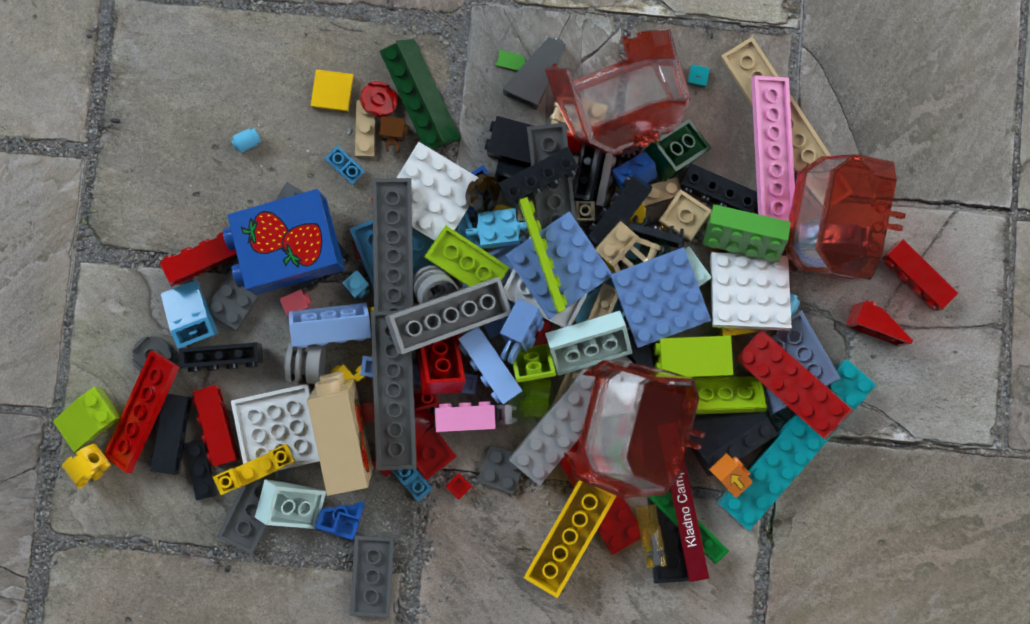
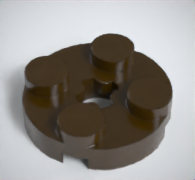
M480 174L475 182L471 181L468 185L465 198L471 209L482 213L495 209L501 187L496 178L488 174Z

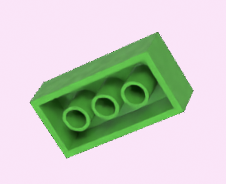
M713 205L706 226L703 245L727 250L732 253L744 254L749 257L779 262L788 242L791 222Z

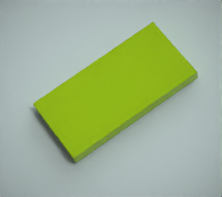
M445 225L424 256V258L468 287L496 277H500L502 281L510 267L447 225Z
M755 376L684 378L688 414L767 411L763 383Z

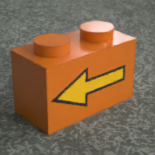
M727 453L709 469L735 498L753 483L748 477L751 473L743 466L737 457L732 459Z

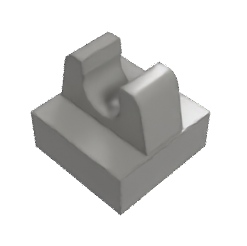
M511 404L496 405V425L516 422L517 418H512V411L517 410V408L511 406Z

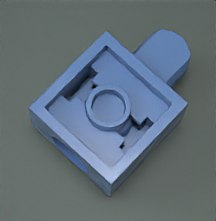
M517 299L500 332L506 343L501 354L502 360L506 361L508 359V362L513 364L520 350L527 353L528 349L533 347L536 340L534 337L537 331L540 332L544 325L543 316L538 307Z

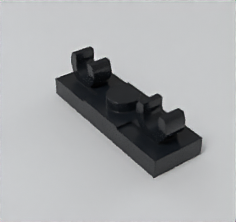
M637 215L633 217V223L627 222L626 226L640 238L677 249L684 247L683 228H681L679 234H674L675 228L671 226L668 234L660 227H648L647 218H644L643 223L638 224Z

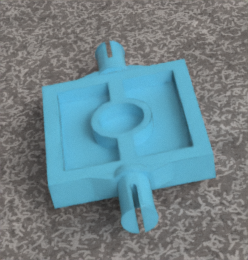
M515 208L478 213L477 228L466 229V237L478 236L481 249L518 245L520 230L527 229L525 222L519 223Z

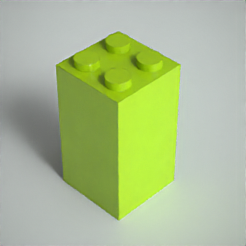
M731 336L661 338L653 345V356H656L657 363L654 364V372L658 380L727 377L733 375Z

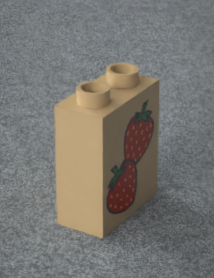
M343 372L320 376V382L315 383V388L307 399V405L327 496L368 488L373 465L355 378L344 380Z

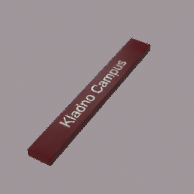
M677 422L657 425L689 582L710 579Z

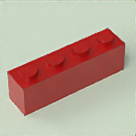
M223 232L219 233L216 236L217 238L212 240L205 239L199 242L198 246L184 248L180 251V254L175 256L168 255L162 259V262H159L170 287L238 258L236 250L230 251L227 248Z
M904 239L898 241L882 257L885 261L884 264L899 274V279L904 283H908L912 287L913 293L922 297L931 310H943L959 294Z
M213 385L193 391L192 403L199 413L197 421L199 426L203 428L204 434H202L204 444L208 446L207 458L209 463L216 467L240 460L220 386Z

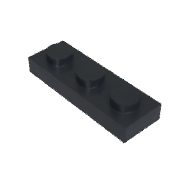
M203 439L184 443L196 501L217 496L211 466L207 458L208 451Z

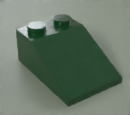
M687 119L655 139L642 152L645 151L654 161L656 171L665 182L708 152L711 146L692 121Z

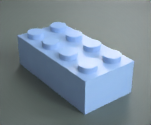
M366 303L289 311L292 347L304 348L312 344L323 346L329 342L345 343L347 340L364 341L367 338H371L370 320Z
M479 327L474 328L459 338V348L465 356L469 354L471 357L469 363L476 372L478 370L483 376L480 379L486 388L489 386L494 392L491 395L497 404L501 402L504 405L522 392V389Z

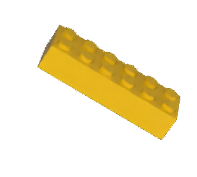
M583 473L523 578L558 599L618 492Z

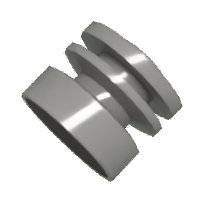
M429 265L423 267L413 276V295L419 304L459 290L447 273L438 266Z
M290 342L284 363L286 381L293 383L296 380V383H301L304 375H306L307 384L320 382L319 377L323 376L325 372V345L318 346L312 344L309 346L308 352H306L305 347H292Z

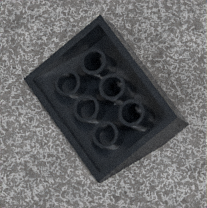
M763 412L696 414L678 425V429L707 476H714L709 469L726 453L732 459L734 457L741 459L778 435Z

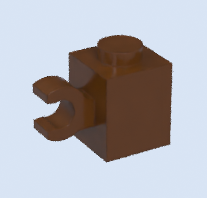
M381 117L379 135L381 140H387L385 144L386 152H389L391 145H395V151L399 153L400 146L397 141L404 142V136H408L409 126L406 125L405 119Z

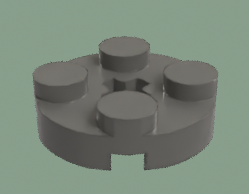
M155 336L141 338L132 350L133 364L140 372L150 350L158 352L170 361L173 358L170 345L164 339Z

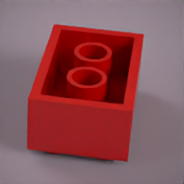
M457 335L415 349L423 395L462 392L466 380Z

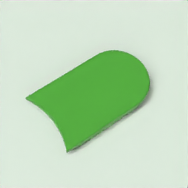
M499 49V58L495 65L518 71L526 61L520 54Z

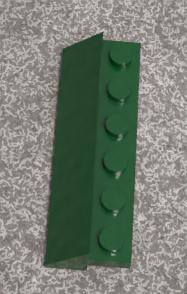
M396 40L395 44L380 50L381 57L422 144L435 150L441 146L446 147L461 140L415 40Z

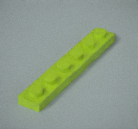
M527 197L520 199L518 203L556 313L565 311V306L568 304L565 295L560 294L558 288L561 287L558 276L553 274L552 269L555 267L552 258L547 256L546 250H548L546 240L545 238L541 239L539 231H542L540 222L534 219V205L532 201H528Z

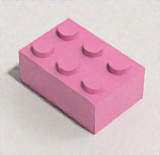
M490 401L478 402L479 406H471V402L459 403V407H452V404H439V408H435L436 432L496 429L495 405H491Z

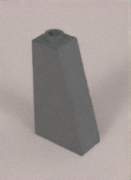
M548 37L504 86L503 95L537 110L564 54L566 44L559 38Z

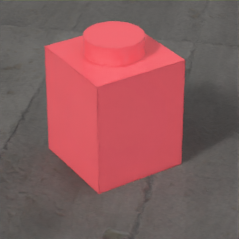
M301 289L280 298L287 317H289V311L311 309V298L308 293H304Z

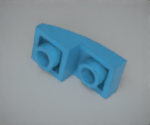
M338 145L324 158L351 185L365 172Z
M417 469L392 470L418 502L433 490Z

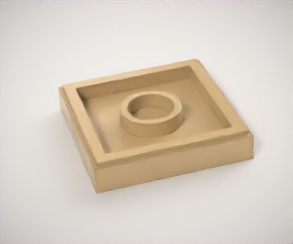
M680 189L658 222L668 229L674 226V233L679 234L681 228H683V239L691 243L712 210Z

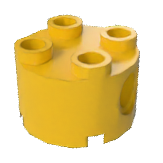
M90 444L76 452V456L73 458L70 456L62 464V468L78 489L86 486L91 479L93 481L100 479L104 475L103 472L112 466L96 444Z

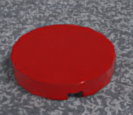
M372 81L362 89L360 103L368 114L381 118L393 113L397 107L398 97L395 90H392L387 83Z

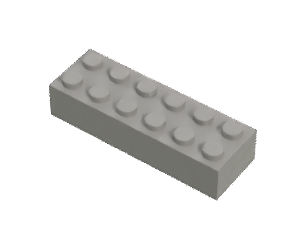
M496 277L387 315L385 319L397 353L404 354L509 316L511 309L501 279Z
M582 369L509 457V461L540 486L615 394L586 369Z

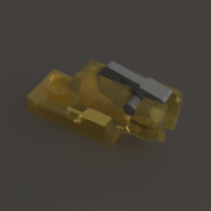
M656 505L635 507L646 567L666 566Z

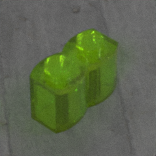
M535 379L523 381L522 393H526L525 401L521 400L520 412H524L523 416L542 418L548 412L551 380Z

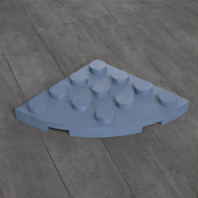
M800 311L791 317V330H779L773 339L826 386L840 380V375L804 312ZM763 384L767 409L770 415H774L788 407Z

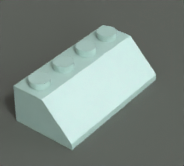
M620 311L545 333L558 376L632 354L626 325Z

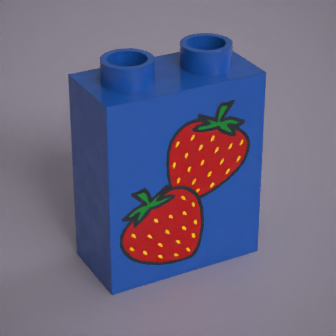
M319 189L227 214L230 227L223 229V236L227 248L230 251L236 250L239 264L232 266V274L238 288L245 287L251 293L259 295L345 270L328 201Z

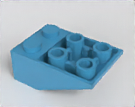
M198 280L161 293L169 328L178 349L219 333Z

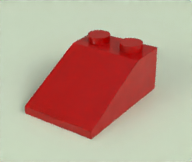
M866 300L852 306L845 327L898 347L912 344L913 340L883 308L878 307L876 302Z

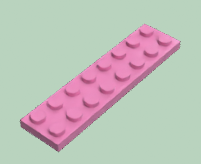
M751 77L758 215L791 222L790 229L797 227L789 78Z

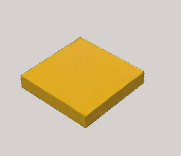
M316 69L311 108L349 112L354 75Z

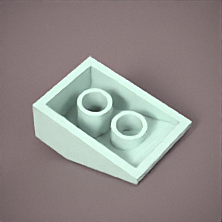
M264 480L255 518L265 525L316 529L315 526L323 506L326 491L282 481Z

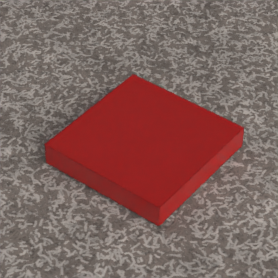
M434 426L426 431L416 442L417 470L425 480H428L457 457L439 432H436Z

